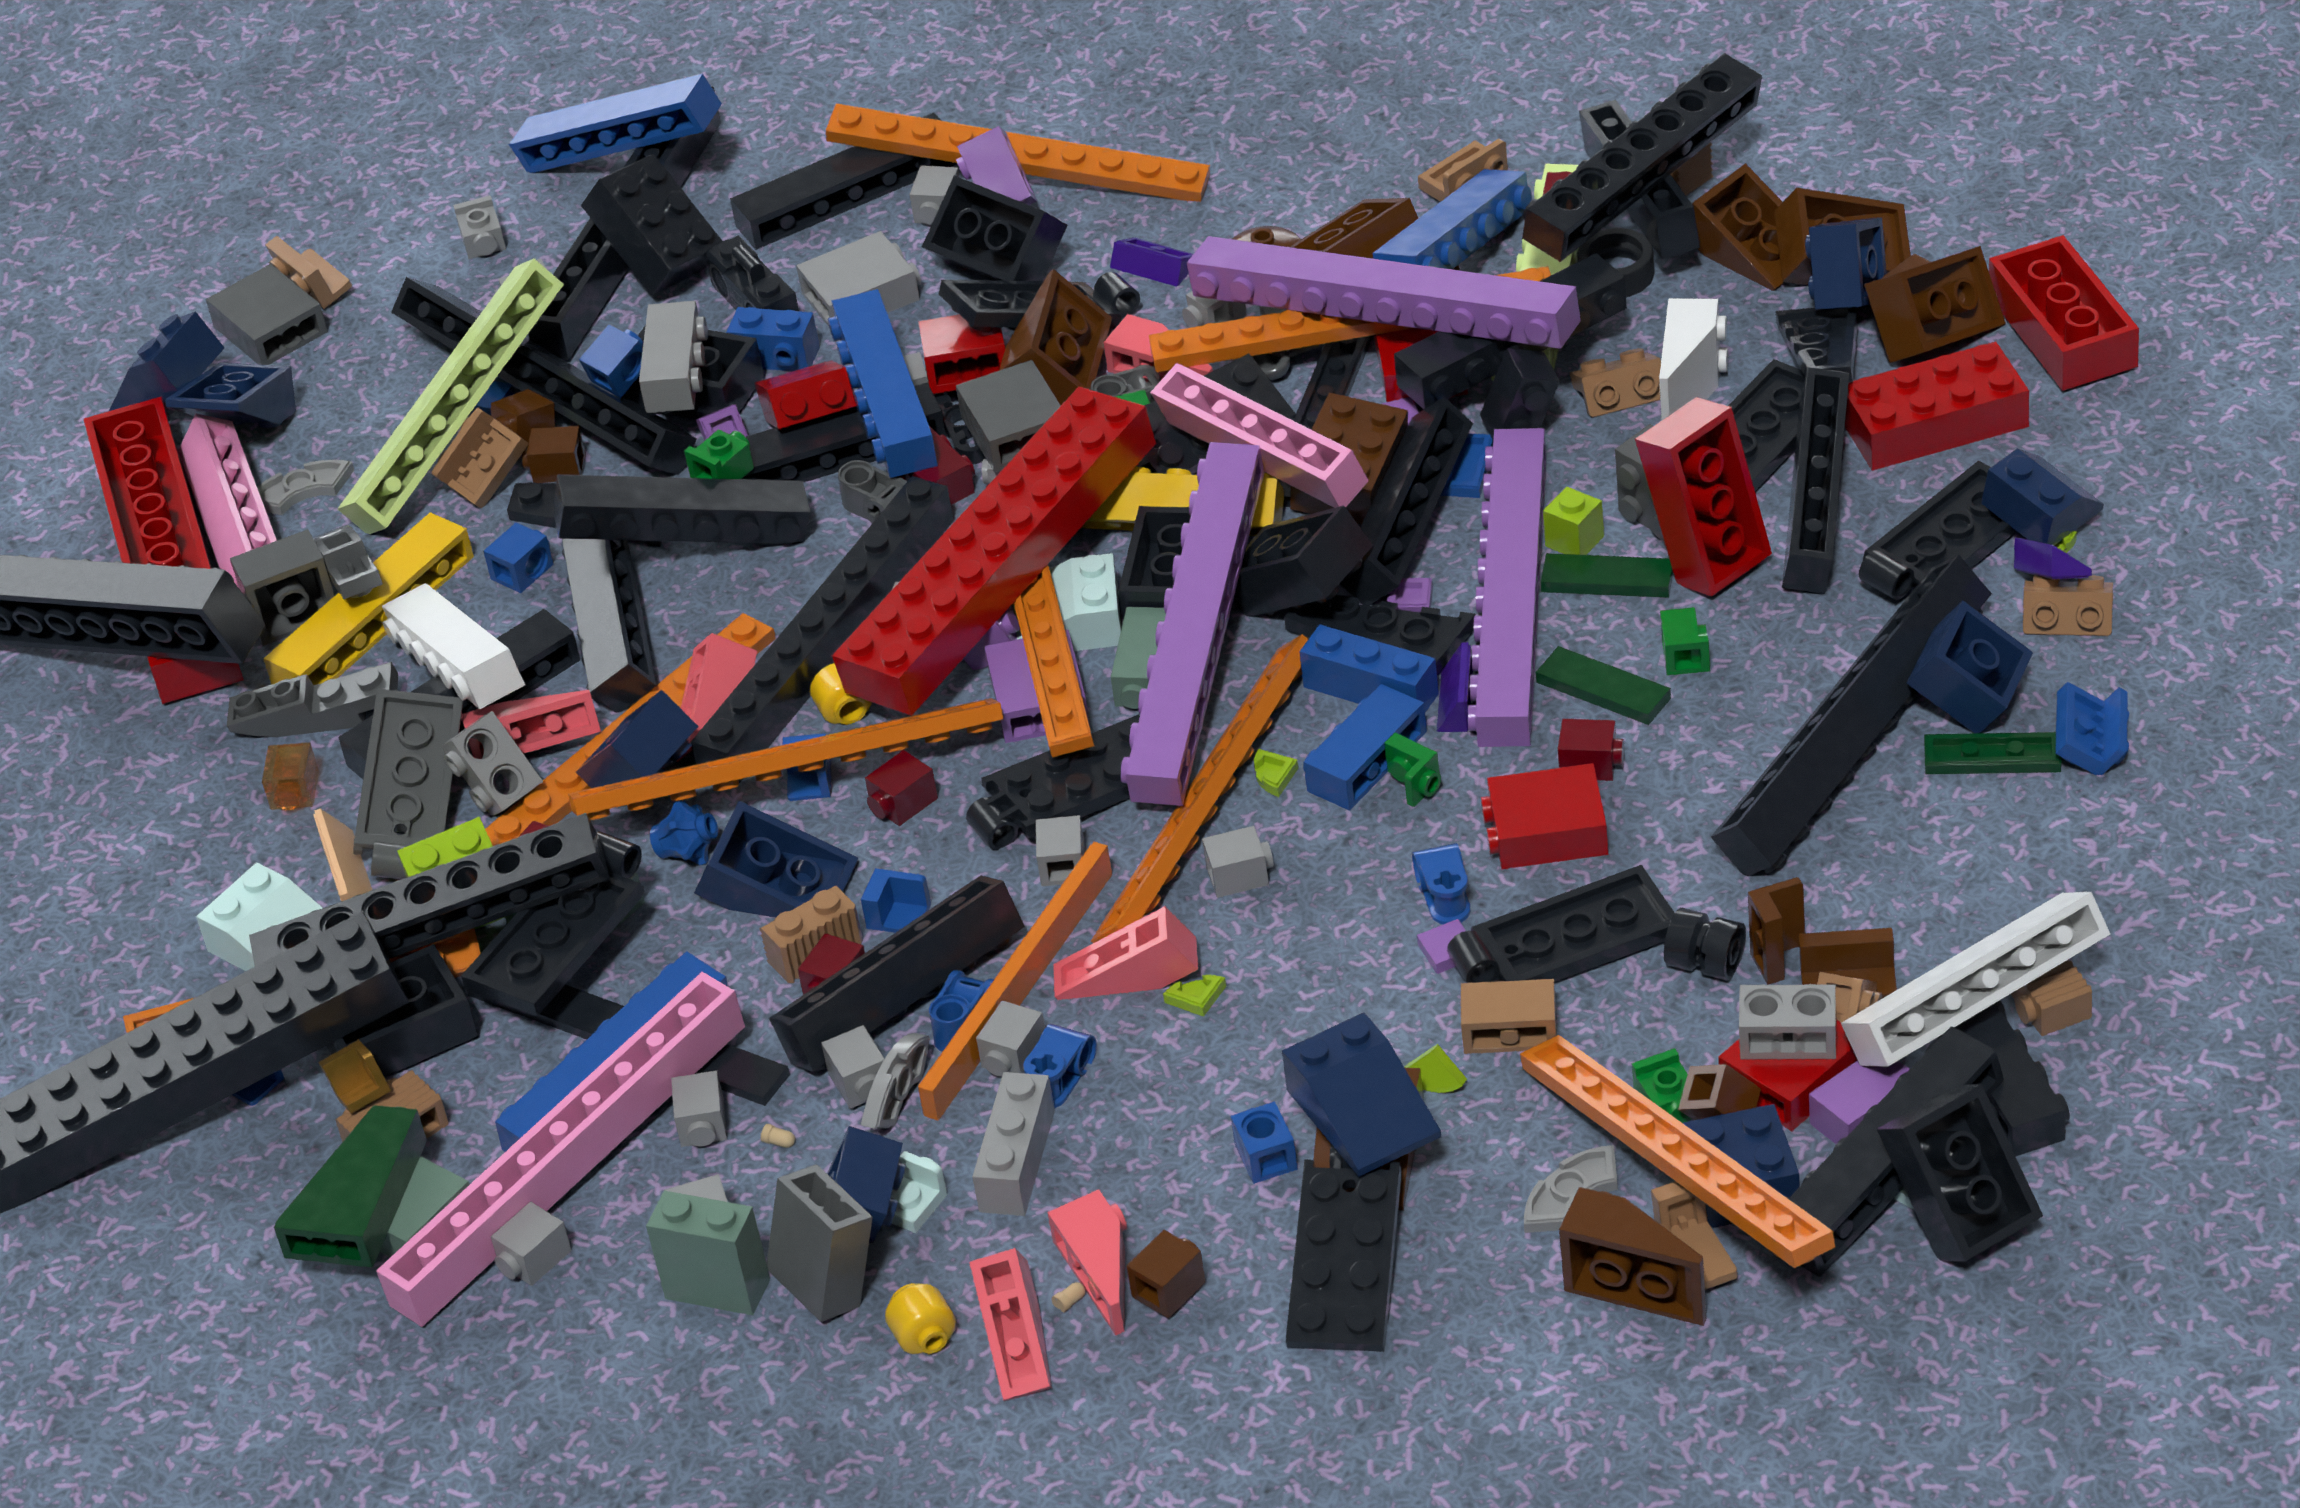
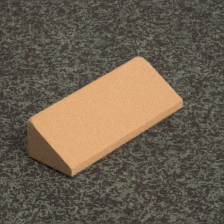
M321 808L314 810L315 814L313 816L340 900L344 901L356 895L372 891L361 855L353 854L355 838L353 831Z

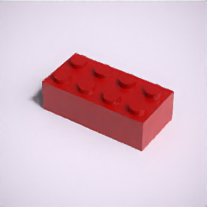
M2064 235L1989 258V274L2003 316L2062 391L2138 367L2139 327Z
M1996 341L1848 382L1845 429L1872 471L2029 427V389Z
M1696 397L1635 438L1676 583L1684 588L1713 596L1772 554L1732 407Z

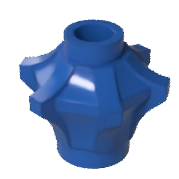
M678 800L674 802L670 814L660 824L651 827L650 842L656 855L662 859L669 857L683 858L684 860L689 859L698 865H703L709 862L708 848L710 843L714 841L713 839L718 835V825L712 814L702 813V808L699 804L690 807L685 800Z

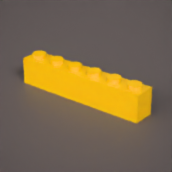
M1135 467L1081 528L1133 531L1139 506L1189 507L1190 494L1192 491H1197L1199 487L1197 475H1192L1191 471L1180 468H1171L1167 470V474L1151 473L1150 469L1144 467ZM1265 472L1249 536H1256L1266 525L1282 522L1284 488L1278 479Z
M431 512L373 562L378 569L382 585L374 587L370 593L358 598L349 597L343 599L340 593H337L263 658L271 685L284 679H292L305 674L308 675L313 685L323 683L329 679H337L387 635L383 626V622L387 620L382 605L424 583L436 591L474 557L467 528Z

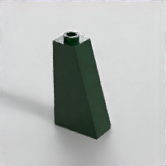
M372 1106L277 1219L274 1230L284 1258L373 1268L427 1142L417 1109Z

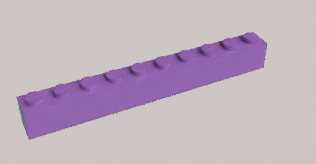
M1211 236L1206 238L1187 262L1192 293L1195 297L1559 349L1562 348L1581 321L1576 286Z
M1544 428L1494 429L1493 446H1486L1485 449L1486 471H1491V474H1484V499L1490 500L1482 502V526L1488 527V529L1480 530V554L1486 555V558H1478L1479 584H1484V587H1476V611L1482 612V616H1474L1475 642H1480V645H1472L1473 671H1478V675H1470L1471 701H1476V705H1468V730L1477 732L1478 747L1531 746L1546 474Z
M1210 442L1206 459L1199 460L1197 469L1199 487L1197 491L1191 492L1189 499L1190 522L1183 523L1181 530L1182 553L1181 555H1176L1173 561L1172 575L1174 585L1173 588L1166 589L1164 597L1165 620L1159 621L1157 624L1155 637L1156 655H1150L1148 659L1147 689L1142 688L1138 700L1139 722H1133L1130 729V748L1132 750L1130 757H1124L1121 765V782L1127 784L1131 802L1183 806L1264 476L1260 445Z

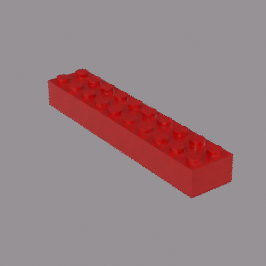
M1079 386L832 655L845 693L912 716L1154 447L1156 441L1146 406Z
M162 398L150 399L83 418L121 561L130 564L146 565L152 563L160 566L179 567L183 565L190 568L211 569ZM147 656L162 704L244 680L239 663Z

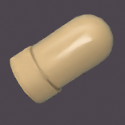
M767 1123L762 1129L761 1141L789 1148L795 1143V1135L790 1131Z
M1080 1282L1072 1283L1063 1291L1052 1296V1303L1064 1313L1084 1297L1086 1289Z

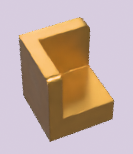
M359 1040L318 1062L339 1102L350 1113L357 1111L391 1091L373 1055Z

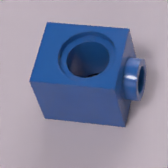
M609 324L581 356L579 361L592 383L621 398L640 376L644 342L631 330L626 329L622 332Z
M517 522L483 551L490 579L519 593H522L554 565L547 536L538 530H532Z
M1275 1101L1231 1115L1234 1144L1253 1184L1298 1170L1294 1139Z

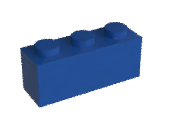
M1320 624L1299 651L1303 686L1307 689L1359 704L1363 698L1368 697L1380 684H1383L1424 702L1425 713L1439 695L1435 658Z
M1380 684L1368 697L1360 701L1357 708L1343 723L1335 726L1331 735L1317 749L1312 750L1303 762L1307 792L1350 811L1388 772L1384 743L1394 733L1417 742L1427 732L1424 702Z

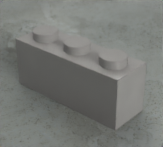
M696 301L648 305L639 378L646 413L694 409L696 392H702V374L699 366H705V350L701 341L708 339L706 317H699Z
M1003 1072L972 1176L979 1212L1017 1216L1026 1215L1055 1113L1049 1075Z

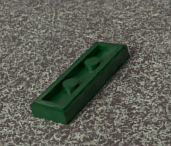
M1546 553L1540 581L1541 592L1669 598L1673 569L1669 558Z
M1560 646L1553 651L1535 672L1536 683L1647 725L1654 720L1671 699V688Z
M2056 732L1924 734L1925 774L2061 772V756L2056 754Z

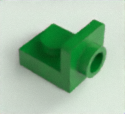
M1394 733L1384 743L1387 769L1396 780L1405 783L1407 804L1415 807L1425 796L1431 797L1439 788L1441 775L1438 753L1398 733Z

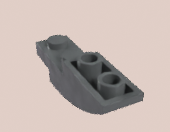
M344 525L313 537L324 558L330 582L334 584L343 599L365 596L374 587L383 584L378 569L366 553L362 539L352 527Z
M392 662L376 667H368L362 671L337 679H329L317 685H313L308 675L305 674L292 679H284L256 690L245 691L229 698L227 728L233 733L265 737H283L353 728L365 721L366 711L374 709L377 689L397 691L398 672Z

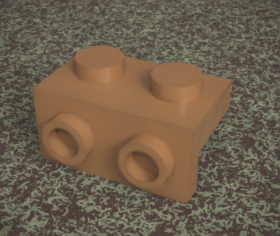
M1497 139L1487 146L1476 140L1420 174L1418 176L1419 189L1441 202L1483 169L1508 170L1506 142Z
M275 236L265 244L273 258L269 261V264L276 267L320 303L323 309L352 287L350 280L312 249H307L300 255L278 236Z
M1643 348L1624 351L1619 354L1620 360L1605 363L1603 358L1589 360L1580 364L1581 370L1570 372L1574 389L1583 393L1587 414L1591 417L1660 400V358L1648 352L1644 353Z
M476 408L471 416L463 422L461 430L447 450L440 455L431 474L453 488L474 505L482 508L488 503L529 443L480 408Z
M2035 575L2033 581H2025L2023 632L2025 634L2109 636L2112 633L2113 582H2104V577L2096 575L2089 576V578H2078V582H2062L2060 579H2050Z

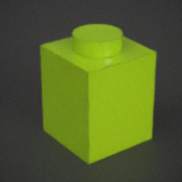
M1566 486L1543 510L1545 546L1563 554L1587 555L1604 537L1602 500Z

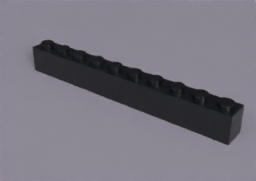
M719 110L704 132L636 148L624 167L654 154L677 184L681 186L720 126ZM591 218L553 273L564 285L528 333L529 340L566 360L570 359L629 267Z
M406 277L391 313L454 350L481 314V311L439 286ZM526 337L498 374V377L521 391L529 389L554 402L555 411L651 468L679 475L683 472L687 463L684 450L689 446L694 447L696 443V437L653 412L646 413L645 407L623 395L619 398L590 381L585 372Z
M911 476L693 738L691 744L696 765L770 747L810 698V685L814 676L822 668L834 663L832 655L892 591L895 582H900L953 523L948 487L946 485Z
M1960 555L1942 562L1929 570L1711 836L1713 841L1743 875L1750 876L1762 870L1765 873H1770L1783 863L1787 857L1784 853L1786 848L1796 843L1808 832L1807 822L1811 817L1820 814L1829 806L1832 801L1829 795L1832 791L1844 785L1853 776L1854 771L1851 769L1853 765L1864 759L1875 749L1874 739L1891 728L1898 720L1895 713L1899 708L1909 704L1919 694L1918 691L1907 684V681L1934 627L1962 600L1983 614L1984 611L1981 607L1992 593Z

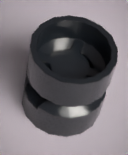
M1680 907L1673 915L1667 930L1663 951L1664 961L1666 965L1688 971H1694L1700 966L1702 974L1730 981L1742 960L1746 942V927L1744 923L1716 917L1710 922L1706 913Z

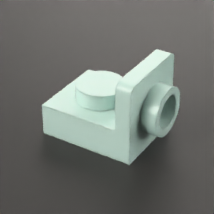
M904 1151L899 1158L900 1163L906 1164L904 1176L898 1191L892 1190L891 1198L898 1200L892 1224L916 1233L947 1196L941 1166L930 1158L918 1157Z

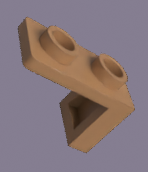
M1819 972L1817 985L1835 984L1836 1019L1840 1022L1847 1020L1882 999V993L1876 992L1878 982Z
M1676 1181L1652 1189L1654 1220L1703 1256L1705 1289L1736 1279L1738 1277L1737 1267L1707 1221L1705 1202Z

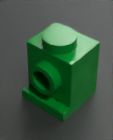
M718 429L696 449L689 446L684 450L690 478L742 479L754 469L750 443L739 431H733L731 434H728Z
M1695 607L1661 610V635L1666 674L1678 675L1709 672L1710 656L1706 624L1697 625Z
M1675 1048L1632 1063L1633 1088L1681 1123L1691 1120L1690 1117L1678 1110L1687 1072L1680 1063L1679 1054Z

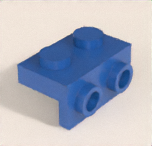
M2069 682L2057 691L2056 754L2067 762L2076 764L2094 775H2103L2113 764H2119L2125 758L2129 749V742L2127 741V721L2129 719L2128 692L2118 687L2103 701Z

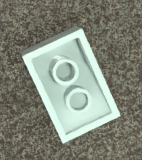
M1113 553L1070 558L1050 569L1064 628L1069 630L1073 650L1079 651L1118 646L1122 628ZM1013 604L1014 614H1015V616H1016V618H1017L1015 606H1014V604ZM1021 630L1016 632L1017 640L1022 639Z
M256 862L199 913L196 918L207 951L248 971L255 967L249 935L267 929L270 926L306 915L314 910L322 909V907L289 878Z

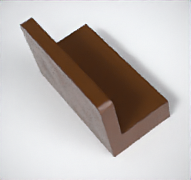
M1798 877L1748 892L1750 955L1767 985L1785 980L1784 951L1799 947V934L1805 933L1804 887Z
M1892 928L1799 934L1802 985H1817L1819 972L1878 982L1876 992H1881L1882 998L1897 990Z

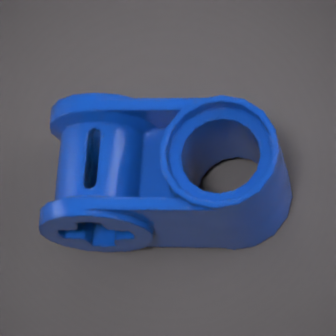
M1453 843L1412 852L1417 883L1421 882V886L1418 887L1421 892L1423 891L1433 920L1442 925L1456 919L1460 923L1465 921L1470 914V903L1465 892L1468 887V878L1458 844Z
M953 970L949 974L944 987L929 1007L934 1044L939 1051L943 1052L994 979L990 978L985 982L969 978L960 970Z
M1049 1024L1043 1030L1038 1043L1031 1053L1025 1058L1023 1063L1024 1073L1049 1075L1054 1108L1061 1106L1067 1100L1081 1076L1086 1074L1087 1070H1084L1086 1064L1093 1063L1097 1049L1096 1038L1093 1035Z

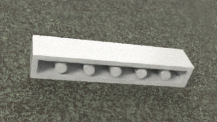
M424 583L382 605L387 620L383 622V626L390 640L394 644L399 642L407 655L412 653L420 666L426 664L433 677L440 676L448 689L453 687L462 701L468 699L481 709L525 686L509 648L428 584Z
M2092 892L2061 893L1848 1018L1841 1025L1860 1066H1890L1944 1034L1951 1026L1955 1027L2107 937L2110 935L2109 929Z

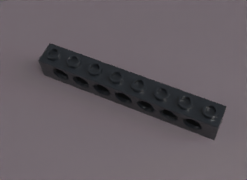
M1725 53L1711 64H1705L1700 72L1690 81L1681 83L1672 95L1663 102H1657L1650 112L1639 121L1635 120L1630 123L1625 132L1616 139L1607 141L1598 153L1589 160H1583L1574 172L1565 179L1557 180L1552 188L1539 199H1533L1523 213L1525 221L1522 239L1559 262L1564 260L1756 107L1763 75Z
M587 813L565 819L554 825L524 834L496 846L482 849L474 854L441 864L430 870L397 880L386 886L356 895L350 899L314 910L306 915L249 935L254 965L256 967L362 911L382 942L389 959L610 879L601 840Z

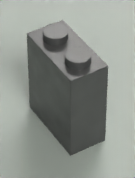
M272 264L263 267L206 299L214 328L258 365H270L328 332L320 303Z
M1033 360L956 385L961 417L994 473L1002 471L1061 406Z
M817 1164L777 1178L767 1268L787 1290L822 1322L860 1307L872 1216Z

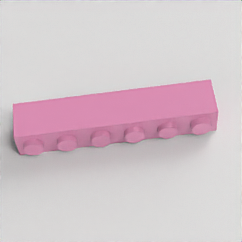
M1178 363L1173 366L1150 392L1168 423L1207 443L1260 445L1264 472L1334 508L1343 505L1347 507L1369 481L1351 449Z
M195 413L178 449V454L219 568L227 571L233 577L234 583L238 587L230 558L275 542L277 539L233 421Z

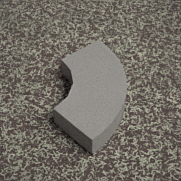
M344 460L314 461L305 463V469L293 470L285 476L280 472L270 477L257 487L266 512L283 515L291 506L304 499L320 495L336 496L353 473V463Z
M915 1032L909 1033L901 1038L889 1051L870 1089L861 1126L880 1129L892 1128V1126L896 1125L903 1100L910 1088L922 1080L930 1041L928 1035Z
M1614 1145L1589 1149L1561 1161L1559 1168L1544 1181H1538L1530 1193L1525 1206V1233L1559 1231L1579 1187L1605 1192L1618 1190Z

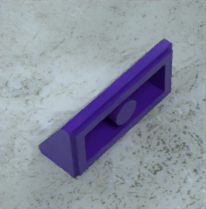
M1133 237L1114 242L1110 268L1177 287L1189 274L1187 262L1193 254Z
M2015 538L2014 569H2017V571L2050 579L2089 578V576H2092L2091 568L2051 544Z
M1462 642L1441 672L1437 732H1468V705H1472L1470 699V675H1474L1471 645H1469V642Z

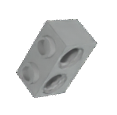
M493 711L480 717L441 746L446 753L444 760L449 769L458 777L462 775L470 786L469 794L475 805L483 812L488 811L492 816L504 811L543 782ZM470 738L477 739L483 745L484 755L482 759H476L469 753L468 741ZM496 773L502 774L507 778L509 782L507 795L501 794L495 789L493 778Z
M1835 984L1740 985V1059H1836Z

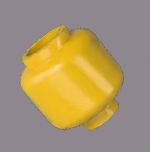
M835 663L822 668L814 676L810 685V695L823 718L832 724L841 723L849 725L860 721L872 704L870 701L845 693Z
M911 1283L904 1285L893 1294L885 1310L887 1325L902 1350L909 1354H919L922 1352L932 1354L940 1351L952 1337L956 1328V1318L940 1291L930 1284Z

